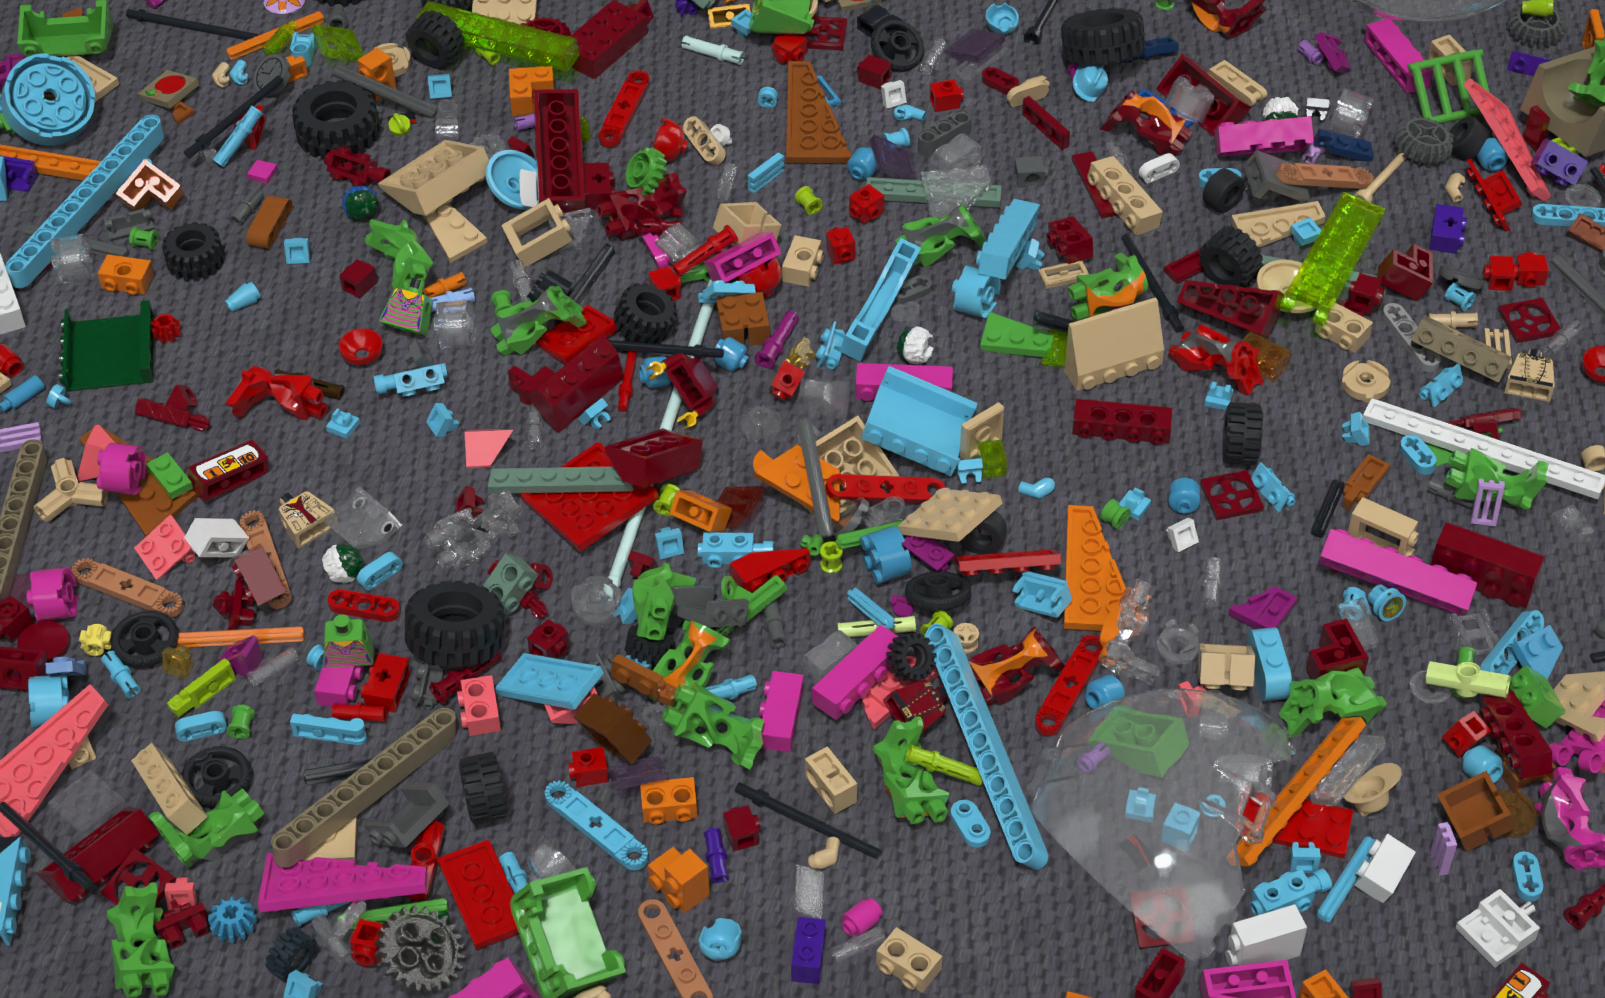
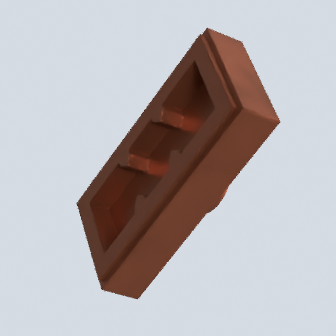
M1580 213L1568 229L1567 234L1602 253L1605 249V227Z

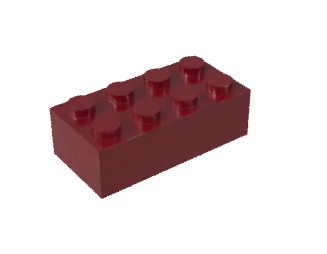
M612 0L560 44L561 63L595 80L648 34L647 15Z
M1446 522L1437 540L1431 566L1440 565L1445 567L1447 572L1456 575L1465 574L1471 577L1472 581L1477 582L1475 590L1483 593L1486 597L1498 598L1508 602L1511 606H1520L1527 609L1545 556Z

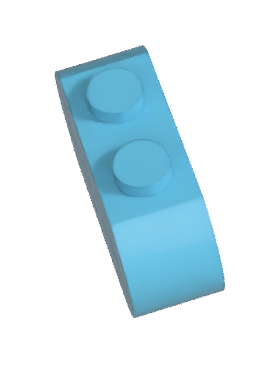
M1272 627L1249 630L1247 633V646H1252L1255 654L1254 678L1261 701L1288 699L1290 695L1289 684L1292 681L1291 670L1278 629Z

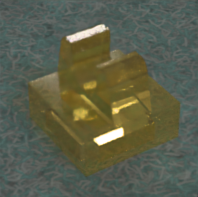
M804 336L792 348L785 361L803 369L807 368L811 363L806 358L812 360L816 356V353L809 347L811 341Z
M179 645L176 649L167 647L162 652L163 673L187 680L191 673V654H189L191 648Z

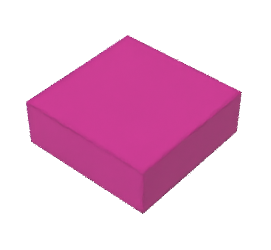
M256 160L248 171L247 177L250 180L268 184L278 170L277 164Z

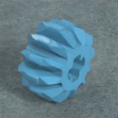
M232 895L229 901L221 898L220 906L212 905V914L208 915L209 925H211L210 929L212 934L218 936L222 943L229 937L230 942L234 944L238 936L245 941V932L253 934V925L257 924V917L254 914V906L251 903H247L244 897L236 901V898Z

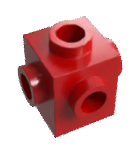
M870 184L849 196V213L863 224L877 218L878 215L884 212V195Z

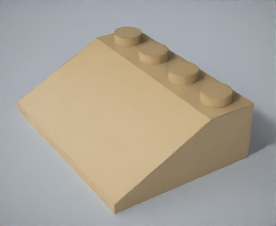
M444 140L379 182L378 185L379 188L411 212L429 216L441 205L450 203L453 197L459 193L468 191L474 183L483 181L486 178L485 170L489 159L484 147Z
M1156 297L1069 323L1064 372L1076 391L1082 389L1089 390L1095 385L1104 382L1111 383L1117 378L1127 375L1134 376L1140 371L1146 369L1153 370L1162 365L1164 344Z
M859 416L854 417L816 441L819 458L839 469L840 474L899 476L879 446L860 439L865 425ZM840 483V492H843L844 487ZM840 500V514L854 501ZM806 508L814 517H816L815 512Z

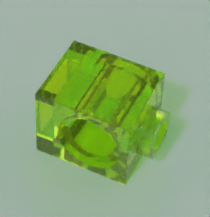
M1002 440L978 442L977 459L982 458V479L1006 476L1007 458Z

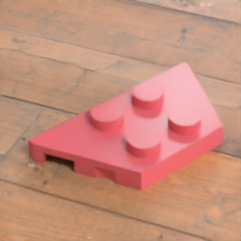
M906 656L908 664L913 667L916 662V656ZM936 665L935 667H930L933 672L927 674L928 677L921 680L902 681V679L894 677L896 673L888 671L886 677L881 682H876L864 698H859L871 727L875 730L891 716L890 711L883 702V699L889 693L924 680L932 682L940 675Z

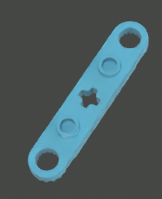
M558 780V782L553 781L552 784L549 783V786H546L544 791L546 803L621 865L634 871L640 870L647 865L648 851L645 845L637 841L632 834L582 794L572 789L568 783L566 784L564 781ZM556 791L565 793L562 799L559 798V800L558 798H552L551 795ZM594 822L595 824H598L599 822H601V827L599 828L597 826H594L592 828L591 823ZM632 852H638L642 855L636 861H631L627 856Z

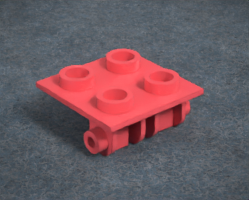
M171 514L134 547L156 580L166 574L180 560L187 563L195 560V552L184 538L186 534Z

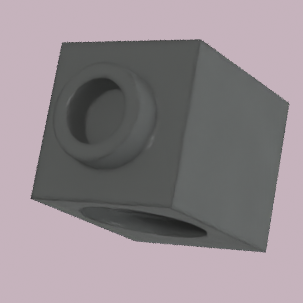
M1041 156L1015 158L1014 176L1017 188L1044 186V178H1048L1047 165H1043Z

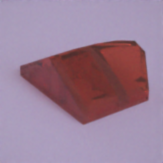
M764 486L725 487L717 502L732 508L726 528H736L752 513L766 490Z

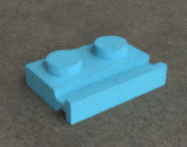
M722 280L714 281L703 290V293H698L699 303H716V297L756 293L755 285L745 284L744 281H736L731 284L725 283Z

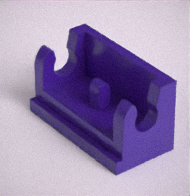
M4 156L7 189L29 192L39 176L35 161Z

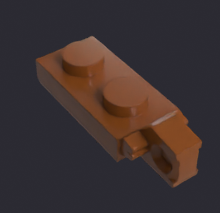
M1368 454L1347 480L1343 490L1345 496L1343 497L1344 501L1341 507L1350 511L1357 501L1360 502L1362 497L1367 499L1388 473L1390 464Z
M617 654L612 660L611 677L615 678L618 682L627 684L637 689L640 693L649 695L659 700L660 703L672 706L676 701L674 693L677 688L664 682L662 675L620 654Z

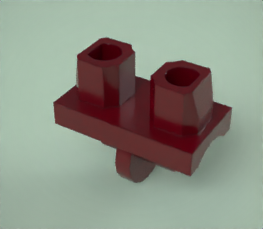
M235 580V587L231 596L229 592L222 591L221 595H217L213 599V607L219 611L220 615L224 616L229 612L228 630H236L237 625L251 626L254 618V609L241 607V605L253 607L255 602L250 603L244 591L245 588H243L244 580Z
M176 900L170 901L172 910L163 913L165 919L155 923L160 939H164L171 949L177 948L184 943L181 932L188 928L192 929L195 938L209 933L208 916L203 902L191 907L189 902L179 906Z

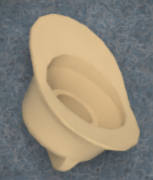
M1384 763L1375 766L1358 780L1347 786L1343 791V798L1347 802L1353 803L1361 816L1382 810L1389 803V790L1400 780L1402 775L1401 768L1394 763Z

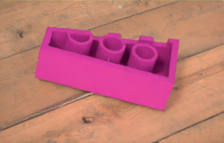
M1312 116L1280 120L1270 119L1262 122L1245 121L1242 124L1235 125L1233 122L1221 123L1214 131L1217 157L1253 154L1256 150L1263 153L1305 151L1314 143Z

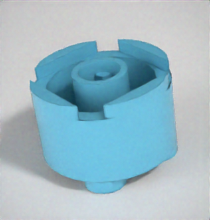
M965 266L959 280L956 279L952 285V292L955 293L953 309L969 315L988 318L989 312H992L997 304L993 300L995 294L999 295L1000 278L978 274L979 268Z
M67 674L29 677L32 729H38L70 702Z

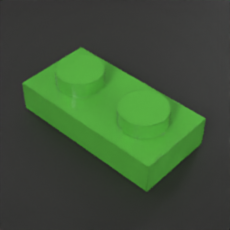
M168 452L147 463L148 471L171 500L193 489L190 479Z

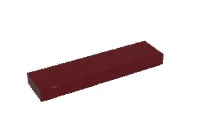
M1094 152L1072 155L1071 160L1101 219L1118 216L1114 212L1112 204L1107 199H1103L1098 188L1095 185L1092 186L1088 181L1091 162L1098 161Z

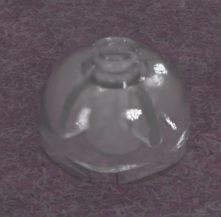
M587 577L578 587L576 584L570 594L574 615L580 622L590 627L597 628L611 624L618 617L622 608L621 589L613 584V580L608 577Z
M542 836L535 842L527 855V866L531 871L528 877L532 882L577 870L559 850L551 846L552 843L545 836Z

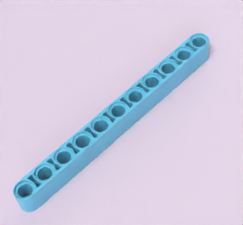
M147 115L143 117L8 260L6 270L13 287H27L129 178L142 161L163 141L164 133L158 116Z
M933 624L926 631L925 638L928 637L931 640L928 645L934 644L935 649L931 650L932 653L937 655V658H933L934 662H936V667L1012 854L1019 863L1033 870H1039L1048 861L1047 849L959 637L943 625Z

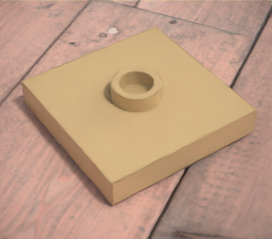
M998 402L961 424L960 457L964 460H969L1002 440L1003 405Z
M357 816L300 860L310 861L315 857L355 860L356 862Z

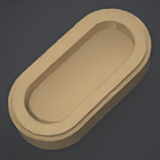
M1035 80L1016 86L1007 94V101L1012 107L1022 105L1023 99L1028 96L1033 100H1038L1048 94L1049 87L1043 80Z

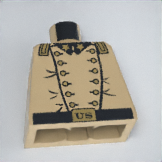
M1531 349L1528 351V354L1519 353L1508 376L1504 393L1550 402L1555 386L1553 361L1550 358L1542 357V352L1538 349Z

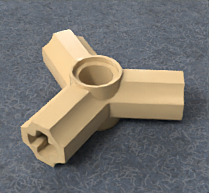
M62 458L55 460V463L51 465L56 489L33 507L39 517L47 523L67 507L77 504L106 506L109 492L98 489L97 484L78 482L72 461Z

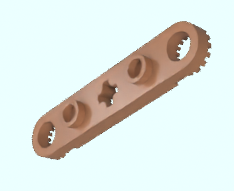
M1282 163L1276 171L1279 180L1289 185L1366 189L1374 181L1372 173H1368L1369 170L1365 171V168L1362 169V167L1351 168V166L1303 163L1292 165Z
M249 511L248 514L245 513V516H242V519H240V526L249 537L246 543L247 547L250 549L258 544L263 546L286 591L283 598L280 597V600L279 598L277 601L276 599H271L267 603L273 609L284 608L291 602L292 594L267 522L259 511ZM254 520H258V521H259L257 524H255V527H254V526H252V528H251V526L248 527V524H249L251 521H254Z
M82 558L81 561L77 560L78 562H75L74 566H72L76 582L145 610L164 613L170 618L179 615L183 611L184 604L181 596L178 593L166 590L164 587L106 564L97 563L89 558L86 560ZM85 568L91 569L90 573L87 572V575L86 573H84V575L82 573L80 575L79 573L81 570ZM168 602H176L175 607L172 606L169 609L168 607L165 608L164 605Z
M655 899L644 901L638 909L639 920L680 997L693 998L697 995H702L705 998H713L711 990L665 905ZM648 909H657L660 912L656 918L645 916V912ZM672 952H675L677 955L681 954L679 961H675L674 958L670 959Z

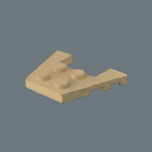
M1605 671L1566 674L1554 689L1565 712L1554 722L1563 726L1569 725L1575 729V732L1581 735L1587 734L1591 740L1600 742L1605 735V718L1593 717L1592 715L1605 700Z

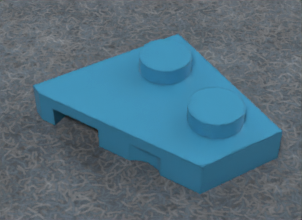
M1551 625L1514 643L1511 645V648L1522 667L1527 665L1545 676L1548 680L1563 646Z

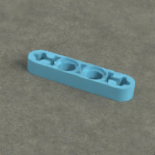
M1538 204L1533 207L1531 218L1535 223L1541 225L1570 227L1581 213L1584 216L1593 218V221L1605 227V208ZM1559 215H1568L1570 218L1565 219L1560 217Z
M1537 610L1522 612L1482 662L1480 670L1508 675L1519 661L1511 648V645L1518 642L1517 633L1519 632L1522 640L1543 629L1544 618L1541 612ZM1505 648H1506L1507 651H1508V659H1507V661H1506V659H1505V657H1504V650H1505Z

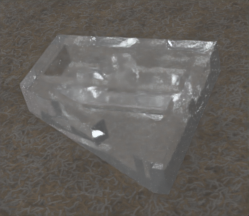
M590 208L564 213L561 219H566L572 231L568 233L572 241L558 249L560 254L582 249L591 219ZM553 218L548 220L550 229L557 227Z

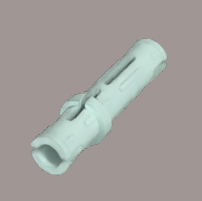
M685 36L682 42L686 43L682 44V49L715 57L721 62L726 60L738 65H742L744 59L741 57H745V53L730 49L727 45L719 46L689 36Z

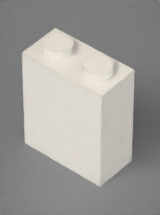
M1296 905L1234 922L1231 934L1228 936V949L1225 951L1229 966L1288 960L1300 956L1307 926Z

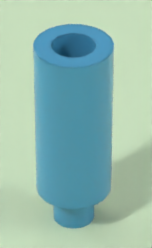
M36 375L32 376L3 396L4 401L0 403V410L5 412L10 408L12 410L17 409L45 389L43 382Z

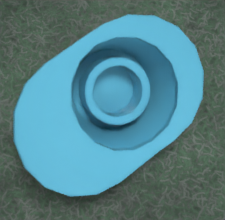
M1078 66L1073 78V88L1076 94L1088 102H1094L1104 92L1108 83V76L1103 66Z

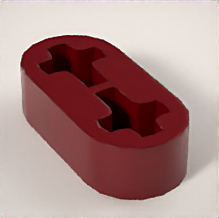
M988 67L982 71V83L1005 95L1014 87L1019 86V80L1016 77L998 68Z

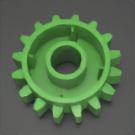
M647 147L644 151L637 152L629 161L626 169V182L630 186L629 190L642 188V196L644 197L654 193L655 188L658 187L657 183L660 179L664 178L662 175L667 171L664 168L667 163L664 160L665 155L656 149H649Z

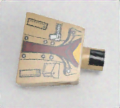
M304 492L297 497H294L291 493H286L280 498L282 506L279 507L278 511L281 523L298 549L338 525L335 510L310 492Z

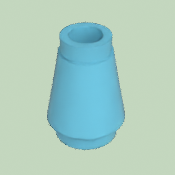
M252 282L244 283L225 300V304L231 309V312L257 303V299L261 298V295Z

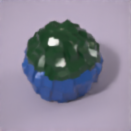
M353 186L348 189V192L342 199L343 210L353 220L361 221L375 216L378 208L376 191H372L366 186Z

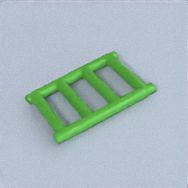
M1482 49L1427 59L1407 65L1409 72L1412 71L1423 118L1427 119L1429 117L1430 120H1437V123L1441 124L1460 120L1468 116L1483 115L1478 107L1472 108L1469 92L1463 84L1466 80L1461 61L1473 60L1478 84L1489 92L1481 59L1484 55ZM1453 64L1463 106L1461 111L1452 112L1441 68L1442 65ZM1423 69H1433L1443 111L1442 115L1432 116L1421 73Z

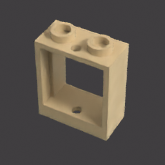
M549 198L502 224L515 254L524 267L533 264L572 241L568 233L572 229L566 219H561L564 216L558 204L554 206ZM551 218L554 219L557 227L523 245L519 236Z
M1363 497L1352 512L1348 533L1352 537L1369 539L1374 542V545L1382 548H1394L1399 552L1398 554L1407 557L1414 555L1415 549L1412 547H1414L1419 537V533L1416 532L1418 521ZM1366 525L1400 539V546L1366 532Z

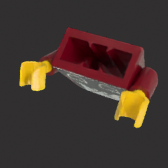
M677 353L662 360L661 364L656 361L652 362L645 369V371L653 370L655 372L649 378L650 380L657 379L665 370L675 388L692 411V413L687 412L677 419V422L683 419L687 421L688 425L683 429H688L695 425L696 418H701L714 406V391L718 386L701 359L690 358L683 353Z

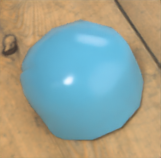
M1006 3L1000 6L992 4L986 10V22L993 33L1005 35L1012 33L1017 28L1019 15L1015 8Z
M724 918L716 919L711 928L704 926L698 940L701 952L706 957L715 961H722L733 957L741 946V928L735 921Z

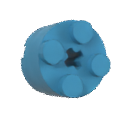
M896 526L887 527L860 537L861 546L866 554L862 556L864 567L867 571L872 569V576L876 584L904 576L911 572L910 554L908 550L904 551L902 542H905Z

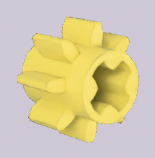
M101 624L89 625L87 631L81 630L79 638L81 642L80 648L84 649L91 656L103 654L104 649H111V631H108Z

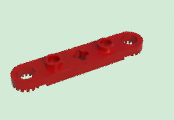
M634 70V72L628 74L626 82H624L599 131V142L601 145L614 147L621 142L650 84L649 75L646 71ZM636 79H642V81H640V83H639V81H637V83H636V81H634V80H636ZM612 135L613 137L607 139L606 136Z
M834 474L828 479L825 490L830 498H834L833 500L838 499V501H855L862 496L868 502L921 504L933 496L928 492L927 487L935 486L937 490L946 487L937 478ZM834 482L843 484L844 491H836L832 484ZM883 485H886L887 489H891L888 494L885 493L884 489H881Z
M1094 634L1093 636H1084L1072 653L1035 717V728L1040 734L1052 736L1060 731L1102 659L1100 655L1102 651V645L1099 641L1100 636L1096 637ZM1087 645H1095L1099 649L1089 652L1085 647ZM1070 682L1075 683V685H1072L1071 687L1066 686V684H1069ZM1051 719L1055 724L1048 727V725L1045 726L1041 721Z

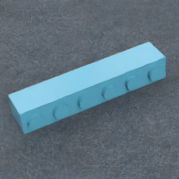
M1013 199L1010 206H1006L1004 215L1001 214L999 223H996L993 233L990 232L988 242L985 241L982 251L979 250L976 259V264L979 265L978 274L1006 280L1037 225L1040 204Z

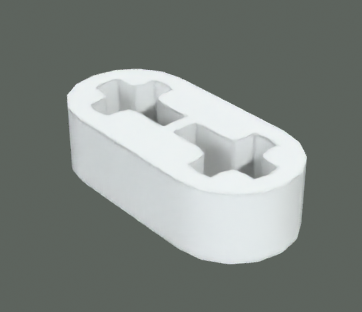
M1168 153L1144 163L1138 173L1148 184L1176 172L1180 162L1173 154Z

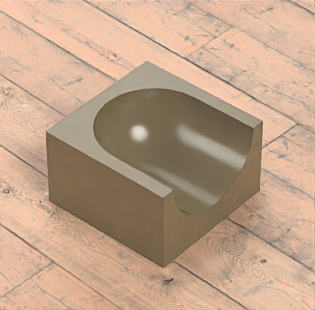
M1595 47L1539 64L1520 110L1529 115L1530 108L1538 105L1550 117L1548 130L1585 157L1605 150V106L1597 108L1583 101L1573 98L1574 94L1568 88L1572 82L1582 85L1590 84L1591 78L1587 71L1594 58ZM1605 77L1601 80V85H1605Z

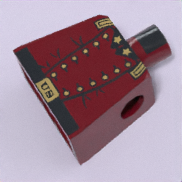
M924 680L892 691L883 699V702L895 721L899 720L906 723L920 716L923 721V732L946 712L943 702L948 700L949 696L944 685L934 689L928 680Z

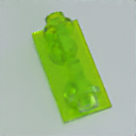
M1053 329L1048 330L1049 333L1054 334L1051 348L1047 350V357L1042 358L1041 364L1065 367L1068 333Z

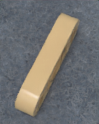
M695 116L688 118L683 125V131L704 160L712 165L722 163L725 158V150L706 124ZM694 126H695V128L698 130L697 133L694 132V128H693ZM708 136L707 142L701 146L702 139Z

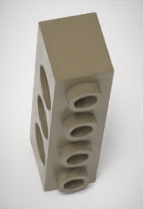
M1425 315L1411 341L1496 382L1500 381L1511 360V356Z

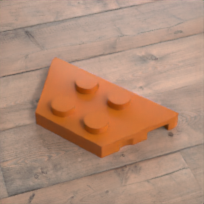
M798 444L754 473L753 476L815 512L802 447ZM819 458L824 485H826L832 475L840 474V470ZM834 482L832 484L833 488L840 492V483ZM827 495L831 520L833 524H836L840 519V500H833L834 498H830Z

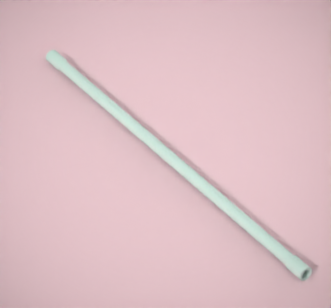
M710 278V280H709L708 286L711 285V282H712L711 278ZM715 303L702 304L688 346L701 345ZM675 386L660 429L672 431L683 398ZM646 507L628 519L613 566L601 594L602 600L608 601L609 595L611 596V602L616 600L621 585V578L628 561L627 558L632 549Z

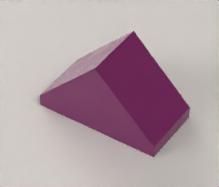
M253 635L227 647L217 663L225 658L231 663L235 674L251 678L263 659L258 638Z

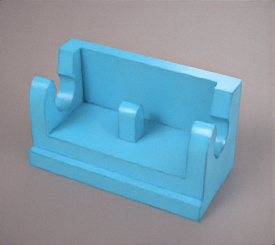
M1024 571L1022 573L1023 576L1013 587V592L1018 593L1021 589L1020 595L1014 601L1017 607L1056 618L1072 601L1067 581L1029 571Z

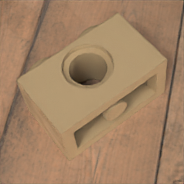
M794 236L782 265L783 282L809 287L811 280H816L818 274L817 265L822 264L824 259V250H821V240Z

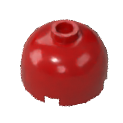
M661 117L659 123L663 125H660V129H657L653 148L664 154V160L670 163L677 159L680 152L685 153L688 141L684 140V131L678 123Z
M774 257L735 277L736 281H744L745 284H754L755 292H763V297L766 298L774 293L773 289L779 285L782 278V270L777 257Z

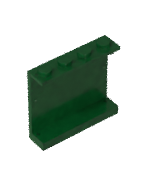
M150 300L140 301V315L72 322L69 310L65 309L64 319H61V330L64 335L60 336V345L63 352L59 353L60 365L62 367V370H59V381L65 385L66 392L153 383L154 338L151 331V322H154V314Z

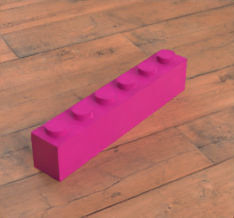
M1330 529L1318 559V564L1375 585L1382 584L1388 589L1395 588L1407 597L1451 613L1464 616L1468 611L1477 586V582L1472 581L1471 577L1465 574L1456 575L1447 572V569L1440 565H1428L1416 556L1407 557L1398 554L1399 552L1391 547H1379L1374 545V542L1369 539H1357L1350 536L1345 530Z

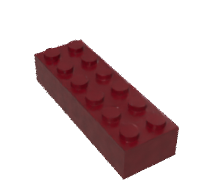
M578 89L534 90L533 110L538 204L549 198L554 206L559 205L564 216L584 215L585 194Z

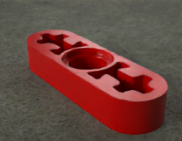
M337 589L332 591L327 598L329 609L337 614L383 622H392L400 615L398 601L389 597ZM340 599H344V601H341L339 604L335 603L338 602ZM361 603H369L371 605L366 610L357 608ZM388 607H392V609L389 610L388 613L384 612V610H387Z

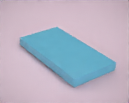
M523 653L496 686L495 691L504 697L575 710L604 672L601 666Z

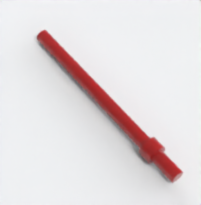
M628 351L623 381L618 389V410L621 412L627 411L629 398L632 397L633 393L632 379L637 352Z

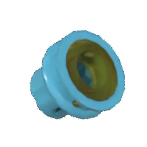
M1382 584L1375 586L1368 595V601L1373 605L1374 613L1382 621L1388 622L1397 618L1406 606V597L1395 588L1388 589Z

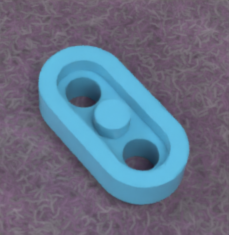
M969 800L955 802L951 807V819L964 841L972 847L985 846L990 840L991 831L977 806ZM974 830H979V831H981V832H980V833H975V832H973V831H974Z

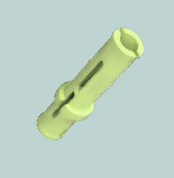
M915 616L894 618L895 626L893 629H889L893 633L916 632ZM873 620L838 623L839 639L869 636L879 625Z

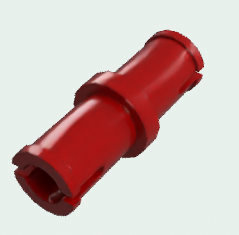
M357 702L356 705L334 703L332 706V718L342 720L359 718L363 721L385 723L387 720V706L364 705L363 702Z

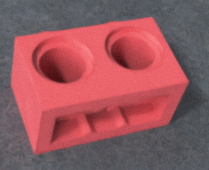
M492 675L461 680L462 691H457L459 707L465 706V712H460L462 727H468L469 736L501 731Z

